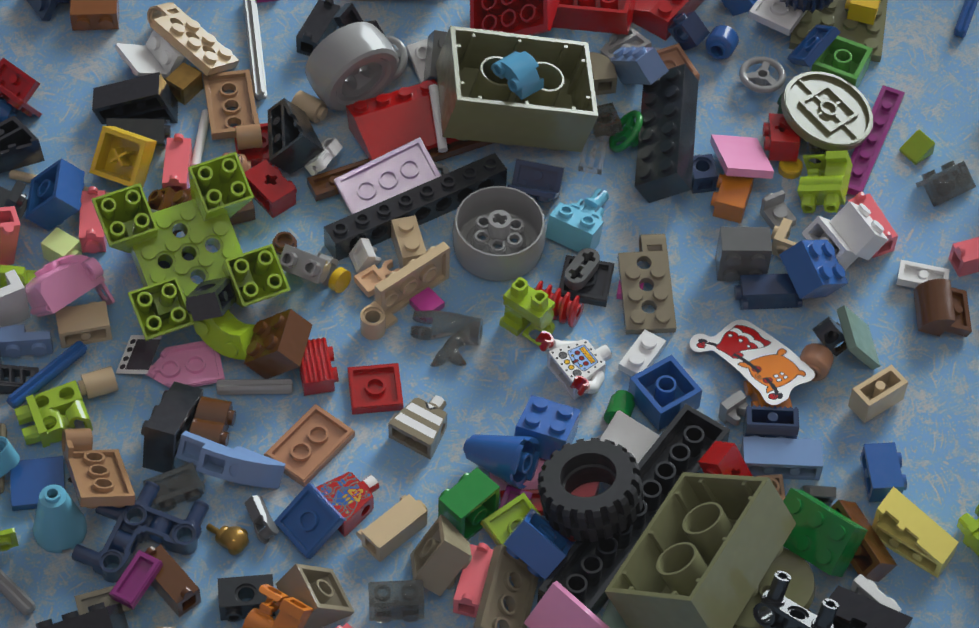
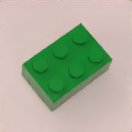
M790 488L783 502L796 525L783 546L828 575L843 577L868 530L805 491Z

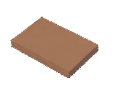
M314 404L264 453V456L285 463L284 474L305 487L355 437V431L317 404Z

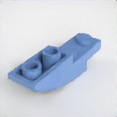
M25 324L0 327V364H2V357L14 358L26 355L41 356L53 354V341L50 331L26 332Z
M188 431L181 434L176 458L197 465L196 471L239 484L278 489L286 465L238 445L232 449Z

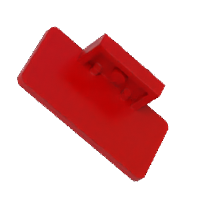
M2 58L0 61V97L29 117L34 114L40 118L42 113L27 102L41 83L5 58Z

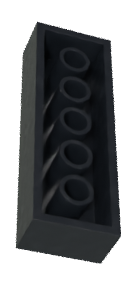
M686 64L668 69L669 71L651 85L643 84L641 103L643 123L638 139L634 187L648 203L690 191L692 187L699 81Z

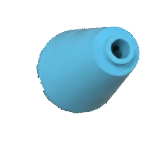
M46 486L40 492L33 524L34 538L41 548L49 552L63 553L62 550L69 548L73 550L77 544H81L84 541L87 533L86 518L62 486Z

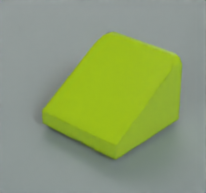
M919 129L900 147L899 151L917 165L933 154L935 142Z

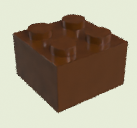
M292 309L259 320L253 328L254 333L246 350L247 355L244 364L264 379H269L300 367L312 324Z

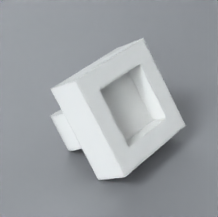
M360 238L349 253L357 273L374 264L377 267L382 260L380 257H376L377 248L371 245L368 238Z

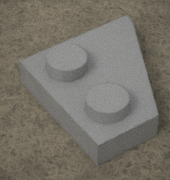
M630 26L628 35L612 34L609 42L601 49V54L611 59L614 57L613 53L623 46L652 47L651 41Z

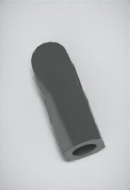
M259 495L251 496L245 502V506L253 522L257 538L266 544L269 542V537L272 535L276 536L279 533V529L271 518L263 498Z

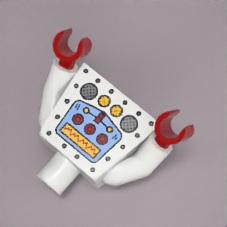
M542 331L535 341L541 343L539 346L540 350L543 352L549 350L548 368L574 400L583 396L584 393L595 394L599 391L605 379V361L612 358V353L607 345L594 349L589 341L585 339L579 341H560L554 339L547 331Z

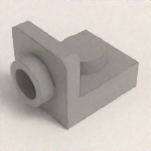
M783 190L770 193L762 199L760 214L772 230L775 225L780 226L783 217L792 220V226L796 225V217L784 203L786 194Z

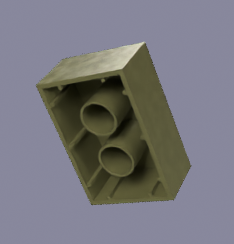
M457 26L449 27L436 62L442 137L455 138L462 141L473 140L501 143L508 146L519 145L547 148L554 151L582 152L598 118L588 42ZM515 51L519 53L526 51L533 56L539 65L536 68L539 78H544V88L523 100L509 89L508 79H501L491 69L493 63Z
M683 472L606 588L605 593L628 628H733L748 601L757 594L758 585L772 562L782 553L783 544L795 527L796 522L769 477Z

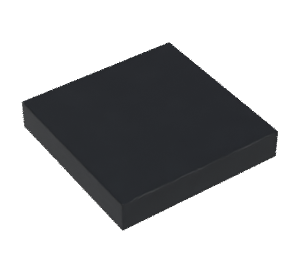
M566 255L559 285L561 296L564 297L567 292H570L571 301L578 295L580 296L579 303L606 307L615 263L600 261L598 270L582 289L572 290L565 285L564 276L567 267L576 256ZM578 273L576 277H574V278L571 277V278H572V279H575V278H577V277L580 278V273Z

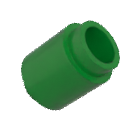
M626 390L616 391L609 400L603 416L604 421L609 425L617 411H621L631 417L635 407L634 396Z

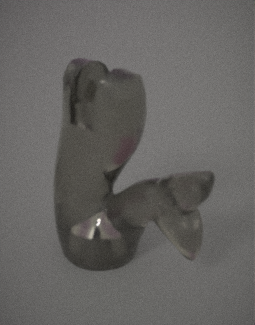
M437 310L414 311L412 318L414 321L431 324V327L412 326L410 335L413 338L435 340L452 335L436 354L430 366L438 367L448 361L457 366H465L467 363L458 349L462 346H479L481 344L483 319Z

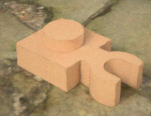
M389 259L379 269L374 264L354 275V282L369 298L375 295L376 284L386 279L390 273L397 272L400 268L393 271L389 270L393 268V260Z

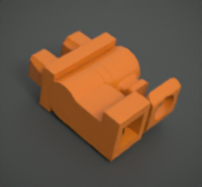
M264 584L260 586L259 592L265 595L267 600L261 602L259 609L253 608L248 613L242 627L304 628L313 608L294 597H289L269 584ZM279 609L280 611L276 619H274L272 614Z

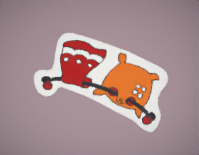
M746 320L731 322L715 336L710 337L705 334H696L690 340V347L693 351L705 352L713 350L729 362L761 393L763 399L770 405H778L786 401L794 387L811 381L815 376L814 371L805 362L801 361L794 352Z

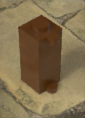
M160 544L156 548L153 546L147 548L146 554L161 560L163 563V567L151 583V586L177 616H182L201 603L199 587Z

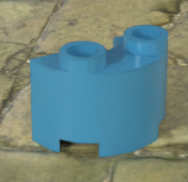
M515 51L491 66L496 76L501 79H508L509 89L521 100L544 88V78L540 79L536 70L539 65L533 56L526 51L521 53Z

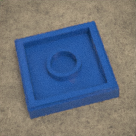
M817 24L787 59L792 64L810 67L841 32L834 26Z
M63 456L19 460L17 466L10 470L12 511L37 509L40 492L46 486L60 485L65 489Z
M308 483L274 523L307 559H311L344 523L345 518L313 484Z

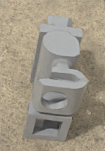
M285 244L279 259L284 271L328 286L332 272L338 267L337 259L322 253H318L315 256L288 244Z

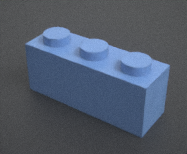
M623 46L613 53L614 57L610 59L622 84L651 85L669 71L654 47Z
M756 435L750 437L743 436L740 453L752 476L782 474L783 479L820 480L823 469L822 440H813L811 438L790 439L786 437L768 438Z

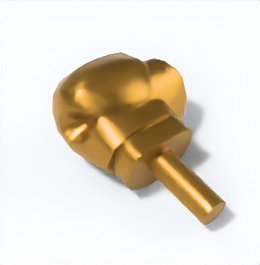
M210 523L206 526L208 531L216 535V543L227 548L231 555L241 553L249 543L248 532L241 527H228L224 525L219 529Z

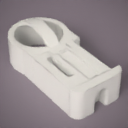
M336 137L327 138L321 142L324 151L305 165L306 170L311 176L324 170L332 158L343 148Z

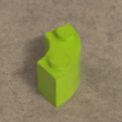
M229 309L221 317L195 322L193 325L195 332L210 348L223 356L245 360L246 350L254 333V324H245L238 320Z

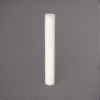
M432 84L429 86L437 146L438 151L443 153L448 151L446 137H442L438 85Z
M207 109L202 110L191 166L201 163L209 126Z

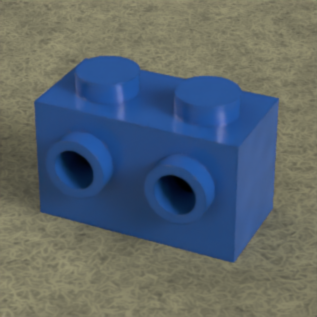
M895 442L864 444L860 461L868 501L882 502L893 486L903 493V490L907 489L906 475L901 473L902 455L900 452H897Z

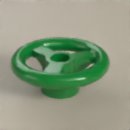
M633 110L628 112L615 125L609 139V147L613 152H622L629 146L636 147L638 145L639 132L643 123V116L639 111Z

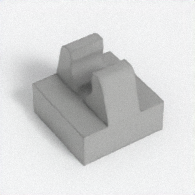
M739 390L721 402L718 418L724 424L729 422L734 426L740 425L741 418L738 415L745 416L746 407L748 406L746 402L747 397Z

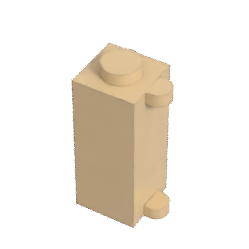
M410 494L407 496L403 495L397 504L364 530L360 529L357 531L356 535L362 541V546L381 562L427 525V507L422 501L415 500Z

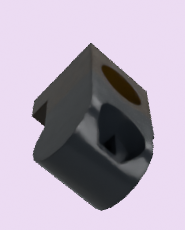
M828 316L812 329L819 340L836 357L847 349L841 324L834 322L831 317Z

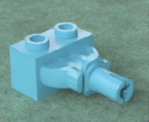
M598 188L590 198H585L584 203L582 198L577 203L568 205L560 202L549 215L546 238L577 252L585 248L595 249L600 242L604 223L602 221L604 214L602 205L609 199L608 193L605 190L601 193L602 189Z

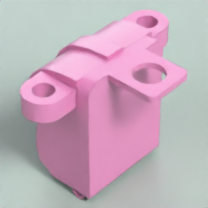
M67 255L47 263L34 273L36 277L26 284L25 287L27 300L32 308L30 313L37 317L56 313L93 288H95L101 300L106 301V305L115 303V299L104 283V272L100 263L94 257L89 258L84 255Z

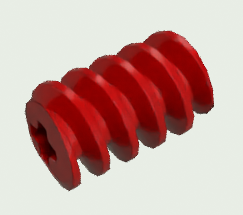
M539 281L534 289L544 291L548 294V298L555 302V307L552 309L554 311L552 320H556L559 317L560 323L565 324L568 321L569 327H575L584 309V303L582 305L579 304L580 296L577 295L571 301L570 292H567L562 297L561 288L552 293L551 284L546 289H543V281Z

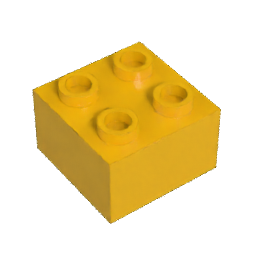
M102 126L89 173L128 187L141 183V186L144 187L157 141L115 126Z

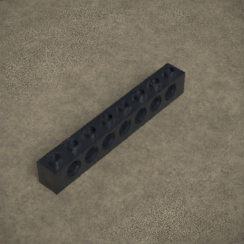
M496 153L488 155L324 226V245L334 259L342 260L349 257V253L360 238H368L372 246L390 239L391 220L415 215L418 225H422L458 209L461 202L467 196L479 189L491 186L506 187L507 168Z

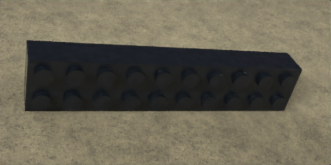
M685 404L638 463L644 500L642 501L643 507L641 512L637 514V519L631 525L627 524L626 530L620 534L618 532L614 533L613 537L609 539L602 537L598 538V541L590 542L589 539H584V541L577 540L568 551L566 557L538 588L537 604L552 583L558 581L597 615L609 599L605 593L606 588L683 472L704 473L698 461L715 441L728 442L730 429Z

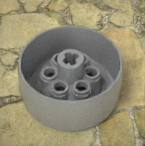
M356 22L337 29L322 40L309 56L305 73L316 95L330 109L346 111V105L379 95L394 78L399 58L390 41L378 28L368 22Z
M491 186L471 193L459 205L453 222V247L457 260L471 274L491 281H509L529 273L541 259L546 240L545 219L540 206L525 192L511 187ZM485 236L487 239L480 240L479 237ZM515 238L518 240V242L513 243L510 240ZM499 244L502 247L500 249H496L493 246Z

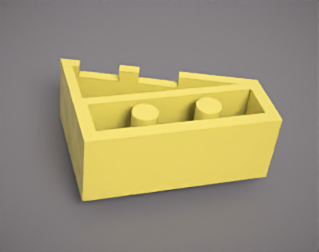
M894 486L876 510L872 528L884 546L938 578L953 558L959 542Z

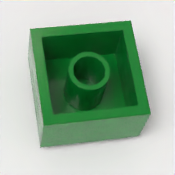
M477 467L472 472L465 473L451 489L447 488L441 493L438 500V517L440 515L445 516L468 541L483 528L480 524L481 521L498 510L500 486Z

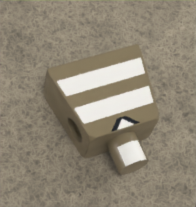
M437 395L429 403L420 398H414L388 423L389 438L431 460L447 427V413L443 411L447 405L446 401Z

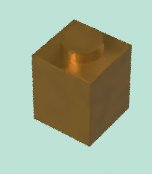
M184 62L165 79L178 102L186 105L203 89L202 73L196 67H191Z

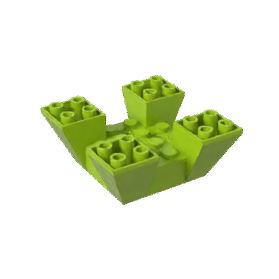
M236 152L188 167L192 200L154 213L151 212L141 183L92 198V203L109 247L131 254L143 284V288L128 292V297L145 341L195 324L192 315L186 309V297L199 285L191 280L192 276H200L203 281L230 276L237 299L235 303L242 308L291 290L273 244L243 253L229 218L254 199ZM181 230L185 233V236L182 238L176 237L173 231ZM214 245L218 251L214 253L209 252L206 246ZM190 253L194 256V259L191 261L185 260L182 254ZM167 261L171 267L163 269L158 265V262Z

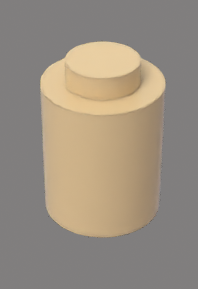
M298 91L291 103L306 113L309 121L314 123L323 121L328 114L327 105L321 99L304 91Z
M111 366L81 374V380L77 381L81 395H86L87 399L118 391L117 381Z

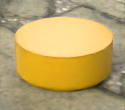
M799 158L797 162L779 161L778 172L786 179H796L802 173L803 163Z
M343 267L335 269L328 281L329 288L336 293H342L351 281V272Z

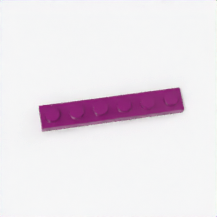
M885 85L882 86L872 108L873 126L865 141L854 149L850 158L853 166L847 194L856 196L859 192L864 191L903 101L905 92Z

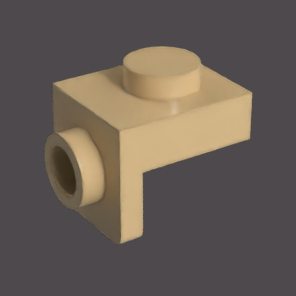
M784 217L780 226L775 225L771 234V239L773 240L772 254L779 258V254L796 244V242L788 240L793 221Z

